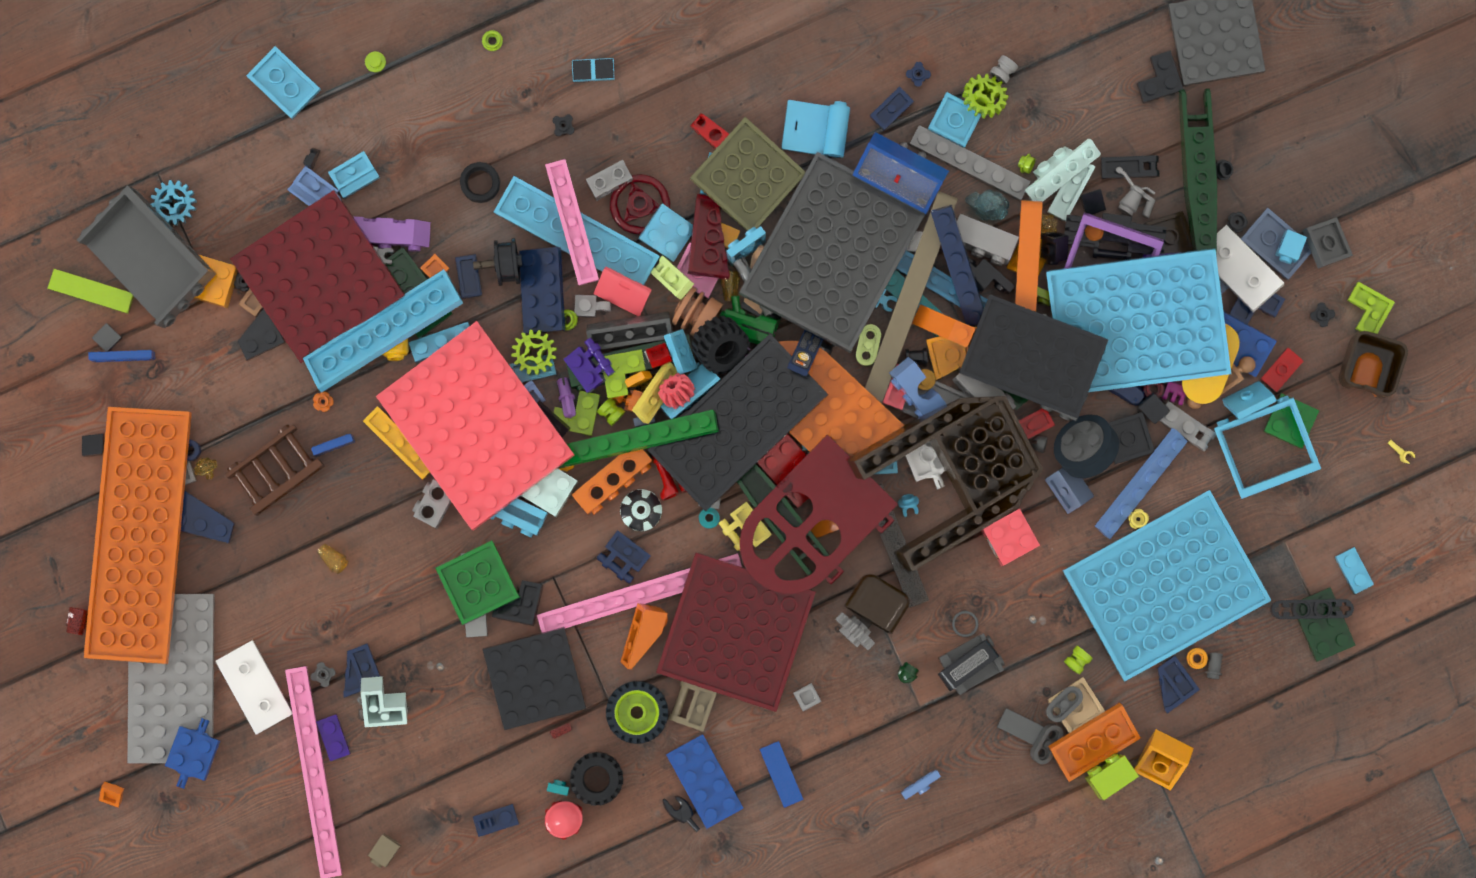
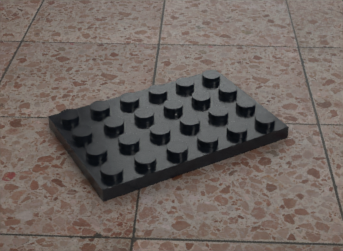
M990 294L959 373L1078 419L1108 339Z

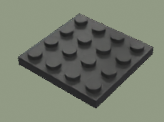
M1189 0L1168 4L1182 86L1265 72L1252 0Z

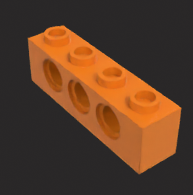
M643 449L620 454L576 490L572 496L588 515L591 512L595 515L603 508L602 503L607 499L612 501L619 495L618 490L623 486L628 488L636 481L634 477L638 473L642 475L652 467L650 463L653 461ZM633 461L636 464L634 471H625V462ZM611 474L619 476V483L612 486L608 483V477ZM596 487L603 490V496L599 499H594L591 495L592 490Z

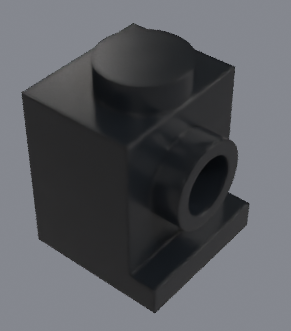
M1056 231L1042 233L1040 238L1042 239L1041 258L1046 259V264L1057 265L1058 262L1067 260L1069 236Z

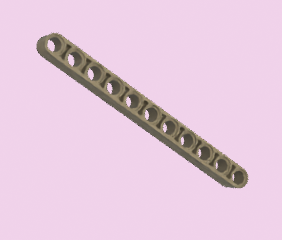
M938 191L931 210L952 205L954 211L958 198ZM931 212L865 387L881 404L892 378L889 372L896 367L941 247Z

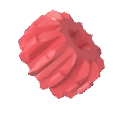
M676 373L674 376L670 375L667 380H663L664 384L659 386V397L669 408L677 409L679 406L684 407V404L690 402V398L694 396V384L685 374Z

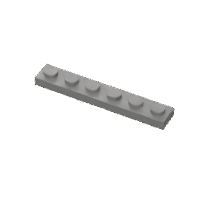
M920 125L909 144L1019 201L1022 200L1026 192L1025 189L1031 182Z

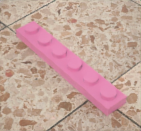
M563 159L545 164L578 285L598 281V274L566 160Z

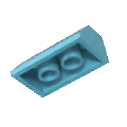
M696 363L698 368L690 371L691 373L688 375L695 387L693 391L694 396L690 398V402H686L684 407L679 406L677 409L669 408L663 403L660 409L669 419L677 418L703 398L720 382V378L712 371H708L703 364Z

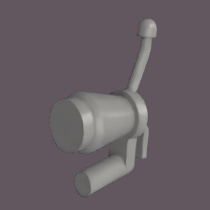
M1117 167L1116 172L1124 175L1131 186L1129 188L1130 191L1119 202L1118 209L1122 213L1132 216L1137 211L1141 198L1146 200L1142 215L1149 219L1155 199L1143 190L1145 189L1152 195L1155 192L1148 187L1134 185L1127 173L1121 167Z

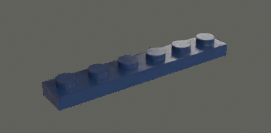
M952 205L931 210L965 322L972 327H977L984 306Z

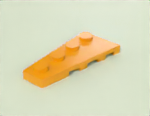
M941 336L926 340L936 380L962 367L969 348Z

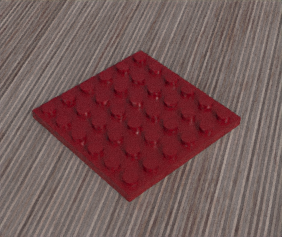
M335 189L230 258L300 363L304 362L303 358L340 334L367 321L405 296V293Z
M695 552L656 673L777 712L816 591L809 589L794 594L778 593L760 585L746 568Z

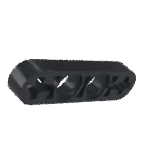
M1347 599L1279 600L1272 603L1270 607V613L1276 619L1348 618L1354 611L1352 602ZM1289 603H1292L1291 612L1293 616H1289L1290 612H1282V616H1279V612H1275V608L1279 607V604L1283 608H1290ZM1300 603L1307 607L1306 614L1302 616L1296 612V606ZM1320 603L1328 606V612L1325 615H1320L1317 612V606ZM1344 603L1349 608L1348 611H1345V615H1343L1342 611H1334L1335 615L1332 616L1333 607H1340Z

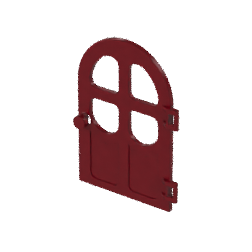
M828 435L753 509L742 527L740 535L742 561L754 580L769 590L784 594L800 593L817 586L824 579L832 585L844 573L838 565L874 528L882 534L895 521L889 513L898 503L871 477L865 480L856 478L847 461L851 457ZM788 493H802L812 501V513L799 527H793L776 509L778 502ZM886 517L889 521L881 528L878 524ZM764 518H769L786 535V540L767 559L757 557L753 550L754 532L758 523ZM822 520L833 521L838 526L841 534L839 546L829 556L821 555L806 540L807 533ZM798 547L815 563L816 568L814 572L797 580H783L779 578L775 573V566L792 548ZM836 569L838 573L832 579L828 577Z

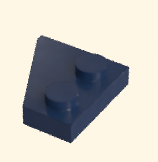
M368 643L347 651L344 698L361 692V678L381 677Z
M1176 656L1171 657L1157 667L1166 714L1200 690Z

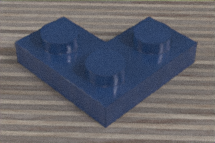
M1275 293L1258 309L1275 318L1285 298ZM1237 298L1229 314L1248 324L1254 312Z

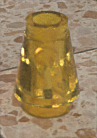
M729 271V280L720 278L724 301H732L731 296H736L738 293L741 277L738 271Z
M326 544L322 545L317 551V554L320 555L331 572L339 574L349 563L346 560V556Z

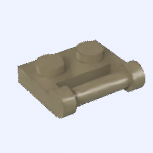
M681 681V689L672 714L670 713L668 716V720L703 732L717 693ZM691 689L695 693L685 719L680 717L688 691Z

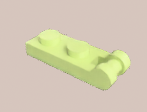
M662 255L659 259L660 262L652 269L651 274L677 298L682 300L694 283Z

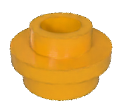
M1194 648L1188 652L1186 660L1191 668L1201 669L1207 664L1208 656L1203 649ZM1196 654L1200 656V661L1198 663L1194 662L1193 657Z

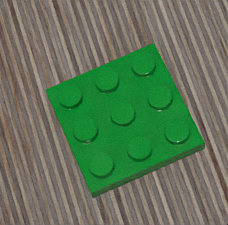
M489 541L435 568L462 625L520 598L493 541Z

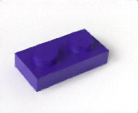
M337 714L316 721L330 761L351 754Z

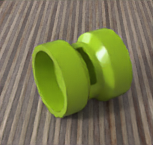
M610 398L596 412L600 416H604L607 419V423L613 426L626 411L622 407H618L615 401Z
M1076 646L1073 649V654L1063 662L1080 675L1084 670L1083 667L1089 664L1093 658L1082 648Z

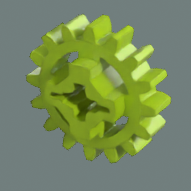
M977 74L976 79L970 78L969 82L966 83L962 97L965 98L963 104H969L968 111L974 110V116L980 113L983 119H985L987 114L990 118H993L995 113L999 115L1002 109L1005 108L1008 95L1005 94L1007 88H1001L1003 82L999 81L997 83L995 81L996 76L989 79L988 74H985L984 78ZM976 87L975 93L972 94L973 89Z
M529 330V335L522 332L523 338L521 340L516 338L515 340L518 345L512 346L516 353L511 354V356L517 357L514 364H521L519 370L523 371L526 368L529 375L532 370L535 371L536 375H539L540 369L547 372L546 366L552 367L551 359L557 358L552 355V352L557 351V348L551 347L554 340L548 341L549 335L547 333L541 336V330H538L536 334H534L533 330ZM537 338L542 340L543 343L535 344L531 339ZM525 344V353L520 355L521 347ZM532 347L535 349H540L537 352L538 357L536 358L534 356H528L531 353ZM548 349V356L544 362L542 358L543 353ZM529 360L535 361L537 366H529L525 362Z

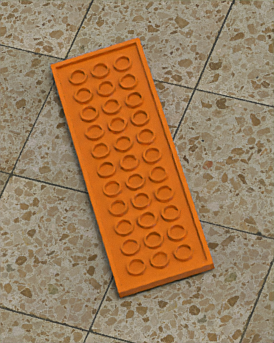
M108 407L84 658L168 664L191 412Z

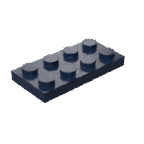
M551 247L519 251V255L521 254L522 256L520 278L523 332L529 334V330H533L534 334H536L538 330H541V333L565 331L561 248Z

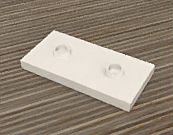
M1227 225L1217 233L1219 278L1252 312H1255L1284 286V282Z
M253 640L215 661L256 735L293 715L288 702Z

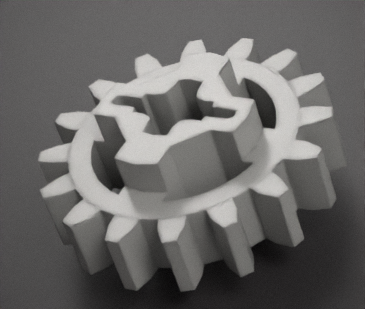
M841 612L835 619L842 626L839 631L856 647L861 644L869 650L875 644L868 636L871 631L854 615L849 618Z

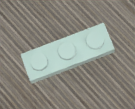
M1089 164L1060 187L1047 213L1066 222L1067 215H1070L1095 166Z

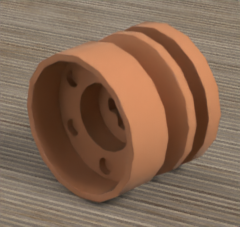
M694 286L678 303L671 322L676 327L681 319L684 320L680 330H684L691 324L693 326L690 333L692 337H694L695 332L699 331L698 328L705 324V321H711L713 317H718L724 306L722 302L713 297L706 304L703 303L705 295L703 291L697 299L694 298L698 290Z

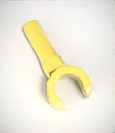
M1392 440L1388 442L1400 455L1401 462L1410 464L1405 458L1407 454L1415 458V454L1412 451H1404Z

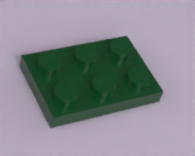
M1331 587L1301 600L1335 599ZM1300 603L1296 606L1298 615L1306 614V605ZM1320 603L1317 606V612L1320 615H1325L1328 612V606ZM1333 607L1332 616L1335 615L1334 611H1341L1339 607ZM1344 618L1297 619L1316 662L1356 646Z

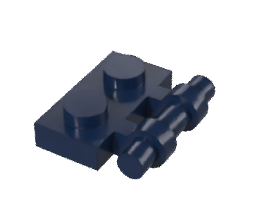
M617 530L605 546L611 551L609 556L607 557L601 552L596 559L602 563L605 569L609 568L617 574L618 579L630 584L634 577L628 573L629 570L633 568L639 572L651 555ZM616 556L626 563L623 568L613 561Z

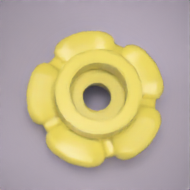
M1135 509L1128 516L1129 524L1134 529L1141 528L1147 525L1149 516L1142 509Z

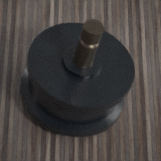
M512 238L511 242L503 243L494 240V259L481 262L474 261V270L495 268L499 286H503L505 282L516 281V284H520L519 267H522L521 254L518 255L516 239Z

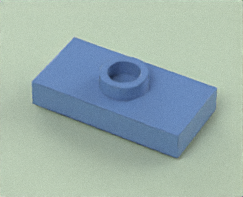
M934 769L903 789L901 794L904 799H908L917 792L921 795L929 790V784L941 777L939 772Z

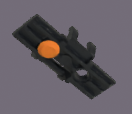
M1102 214V219L1163 239L1164 243L1160 254H1164L1167 227L1137 224L1132 222V216ZM1067 215L1064 234L1069 236L1068 245H1073L1082 216ZM1087 224L1079 246L1094 248L1093 258L1096 259L1097 257L1131 260V253L1149 255L1152 254L1154 247L1142 243L1134 244L1130 239ZM1105 241L1122 243V245L1127 246V252L1099 249V243H1105Z

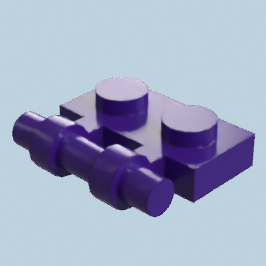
M589 338L584 342L588 347L587 351L583 347H578L564 358V361L587 393H591L606 381L601 374L605 371L607 376L615 373L611 367L612 363L610 360L606 359L600 351L601 347L599 344H595L592 338ZM593 356L599 363L597 367L591 360Z

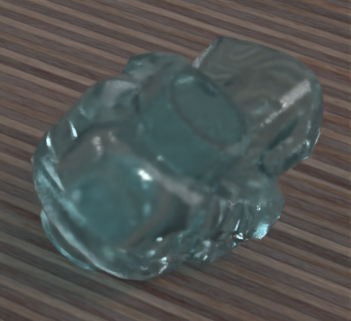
M986 190L982 194L973 192L965 198L966 203L975 210L982 220H1001L1008 214L1009 201L1001 192H993L992 190Z

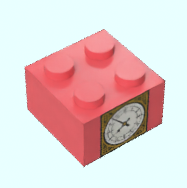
M1020 509L981 530L1001 566L1040 546Z

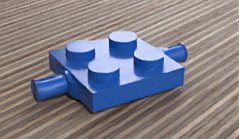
M201 718L198 729L191 730L179 726L165 764L166 767L174 769L181 774L176 785L177 787L185 789L188 777H195L206 781L220 740L212 738L205 733L210 722L209 720Z

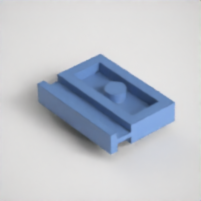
M307 166L303 168L290 188L287 189L308 206L334 189L339 193V190Z

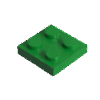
M1280 393L1278 399L1287 395ZM1295 400L1309 435L1319 410ZM1290 406L1272 412L1263 432L1302 449L1304 441Z

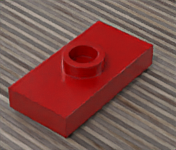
M1286 348L1260 380L1276 393L1303 363V360L1291 349Z

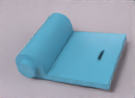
M788 100L781 149L808 154L819 152L827 157L843 158L850 107L847 106L846 102L835 101L833 105L826 106Z

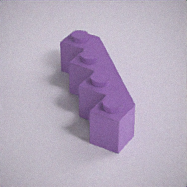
M354 217L371 244L378 245L380 249L391 248V246L408 247V251H421V248L429 247L431 222L414 219L403 221L394 220L393 218L367 219L364 217Z

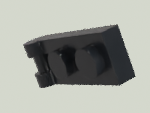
M1158 155L1101 157L1100 159L1101 179L1125 178L1124 175L1116 172L1117 167H1121L1129 178L1160 177V170H1157V163H1159ZM1143 163H1149V170H1144Z

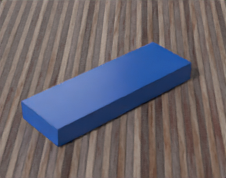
M152 350L88 352V357L91 362L147 361L155 359V352Z
M779 741L759 749L784 808L803 800Z

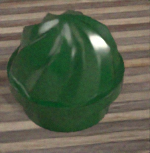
M904 662L903 666H899L898 677L902 683H911L917 679L919 670Z

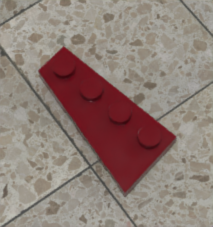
M697 194L687 274L729 280L730 274L727 265L719 205L708 195Z

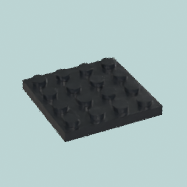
M565 627L482 649L504 730L586 709Z

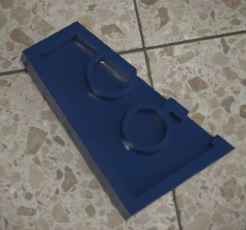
M184 490L181 531L230 543L235 523Z

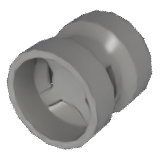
M1002 55L998 60V65L990 70V74L993 77L996 76V80L1006 84L1010 79L1009 75L1015 73L1018 65L1010 58Z

